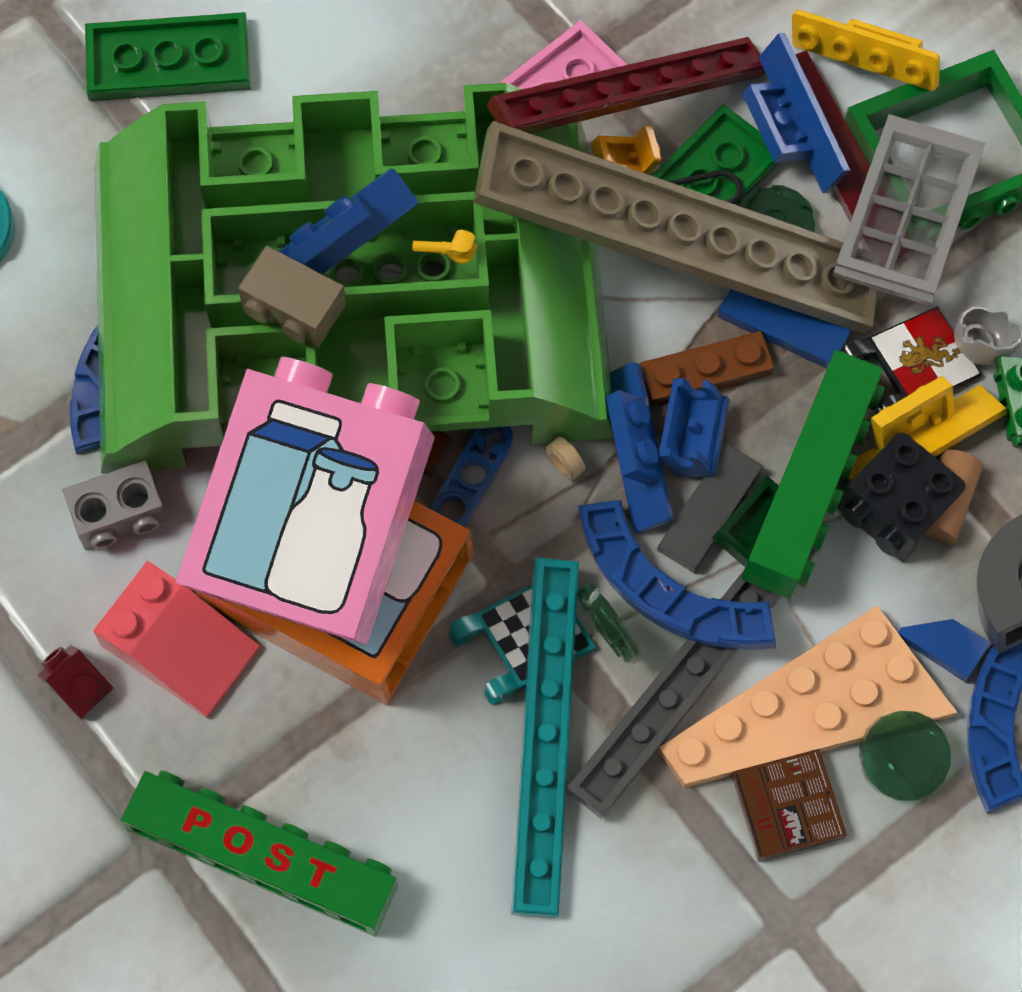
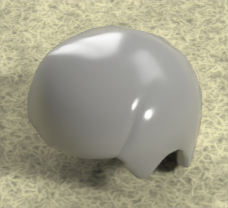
M971 306L957 317L954 325V338L958 349L971 362L976 365L999 364L997 357H1010L1021 344L1022 327L1012 328L1008 322V313L1005 311L992 312L985 307Z

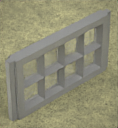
M889 114L837 259L833 276L931 306L985 142Z

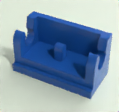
M684 378L673 379L659 457L676 477H713L717 474L730 399L727 396H723L710 381L703 380L702 390L692 388L691 384Z

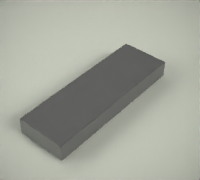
M726 444L720 452L716 476L704 477L659 543L657 551L695 573L715 542L712 539L713 535L738 508L761 473L763 465Z

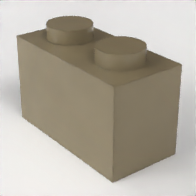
M268 246L264 248L238 287L243 310L248 316L260 323L269 321L281 327L283 333L295 342L305 343L307 341L318 348L346 306L343 285Z

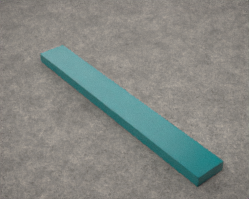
M535 557L533 561L511 915L557 918L559 916L579 561Z

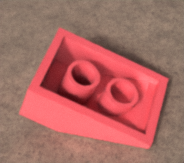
M147 560L94 628L93 632L101 647L208 719L259 651L260 645L189 588L175 583V578Z

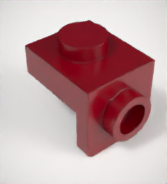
M72 645L66 649L61 646L50 653L41 664L44 669L38 674L39 678L48 684L80 719L114 689L86 656Z

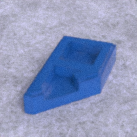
M954 619L901 627L898 631V634L908 646L963 682H966L991 644Z

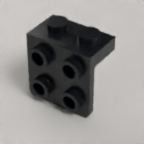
M898 433L846 486L837 509L842 512L843 517L849 524L863 529L875 539L876 544L884 553L895 556L904 563L914 552L924 533L963 493L965 482L905 433Z

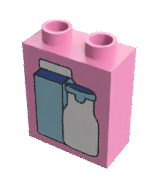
M280 357L274 377L247 369L175 583L215 598L367 645L435 438L424 422L414 420L420 400L404 392L372 383L367 384L361 403L327 393L333 377L331 372L288 357Z

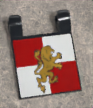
M938 306L868 338L854 340L844 348V353L864 361L875 356L898 393L882 399L879 403L880 408L876 409L875 414L941 376L953 385V390L980 378L982 375L976 364L966 358L958 349L955 343L954 330Z

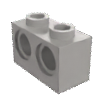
M146 460L62 489L77 535L85 550L92 547L94 549L110 547L120 537L132 533L146 534L157 529L160 523L168 521ZM143 495L148 497L147 501L140 507L132 508L127 506L128 502L135 496ZM95 510L106 511L105 516L100 521L94 523L86 521L87 516Z

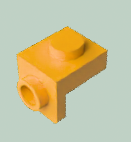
M643 126L634 137L598 135L591 142L593 156L645 174H649L661 161L660 146L656 141L652 126Z

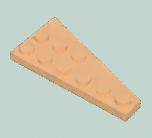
M875 606L660 746L658 752L682 787L687 788L732 776V773L737 770L817 749L823 752L869 740L873 736L911 729L922 723L955 717L957 711L880 608Z

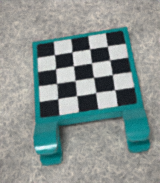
M532 584L475 614L461 617L450 625L449 636L456 646H461L481 632H484L506 668L507 674L493 678L485 686L484 695L491 705L499 704L526 686ZM577 616L574 661L594 651L596 648Z

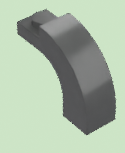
M1022 514L1004 525L993 536L982 554L978 567L977 595L979 617L985 634L998 654L1022 643V588L1020 586L1022 581Z

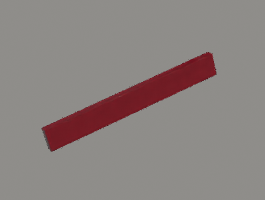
M744 37L492 96L487 107L496 122L531 134L762 77L766 72L759 60L761 54L750 38Z

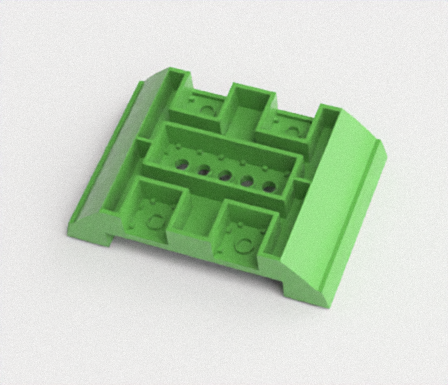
M508 83L463 85L464 111L380 116L378 91L292 96L293 122L211 127L206 101L162 104L124 128L110 141L100 142L96 153L94 170L101 474L109 473L146 460L150 470L187 468V448L221 446L246 370L250 369L274 377L280 357L300 360L331 372L333 377L327 393L358 403L362 402L368 383L382 385L409 394L420 400L414 420L424 422L430 431L530 425L532 444L551 443L559 436L568 442L614 439L605 397L612 393L597 244L473 203L486 132L493 121L496 122L487 104L492 96L521 90V88ZM581 121L531 133L532 135L588 154L586 135ZM390 168L396 170L417 198L418 203L323 274L344 286L346 306L319 348L307 341L305 343L295 342L283 333L281 327L269 321L260 323L245 313L238 287L266 246L280 251L292 242L289 237L301 226L308 222L315 225L327 216L325 210L336 200L345 195L350 199ZM458 230H465L474 234V243L478 245L473 258L466 264H459L451 260L448 255L414 252L412 248L413 241H445L451 243ZM438 261L443 264L445 270L442 274L432 277L424 274L421 268L427 262ZM387 264H395L402 269L401 275L395 279H385L378 272L381 267ZM343 267H353L360 273L351 282H343L336 277L338 270Z

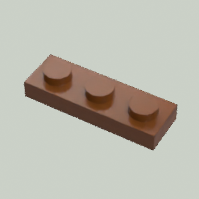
M761 331L640 362L651 407L669 402L673 379L684 378L691 384L692 388L702 390L703 380H707L713 383L717 389L770 376L774 371V366Z

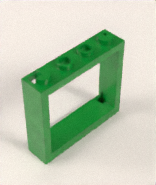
M994 49L940 70L939 86L934 91L905 84L848 107L845 117L849 129L869 165H871L880 140L875 130L885 126L889 114L905 119L987 86L1022 146V96ZM889 157L888 163L894 165ZM884 172L880 185L887 198L907 203L910 192L901 176ZM1022 174L968 195L957 228L960 227L962 230L970 229L980 223L986 216L996 212L998 215H1003L1014 210L1022 202ZM950 203L930 211L946 215ZM894 209L901 222L904 212ZM912 215L906 233L910 240L920 243L932 240L935 243L937 242L942 223Z

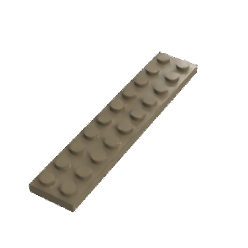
M495 121L488 127L473 203L866 334L873 328L877 290L833 276L843 242ZM861 248L857 249L854 258L880 265V255Z

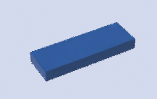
M732 289L727 294L717 316L750 333L761 331L765 340L825 368H828L835 349L843 350L851 333V330Z

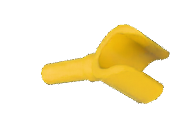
M458 230L451 243L445 241H413L412 248L414 252L448 255L451 260L459 264H466L473 258L478 245L474 243V234L465 230Z

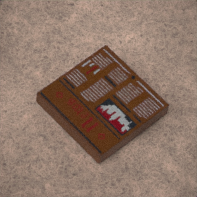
M820 749L737 770L732 773V779L758 862L846 838L847 833Z

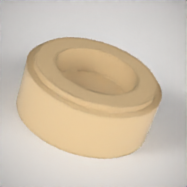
M557 437L546 446V454L549 460L565 478L574 480L586 470L581 456L563 437Z

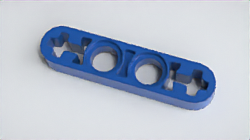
M510 426L475 429L429 509L441 514L440 508L445 502L449 500L459 501L465 508L464 514L452 521L466 528L511 451L513 430ZM495 431H500L501 440L504 443L496 442L489 451V459L482 455L487 445V437L484 434L493 435ZM469 465H477L485 471L486 475L482 482L469 484L462 479V470Z

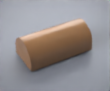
M945 450L942 452L939 461L965 482V489L923 536L955 547L979 481L983 463L969 453L959 450Z

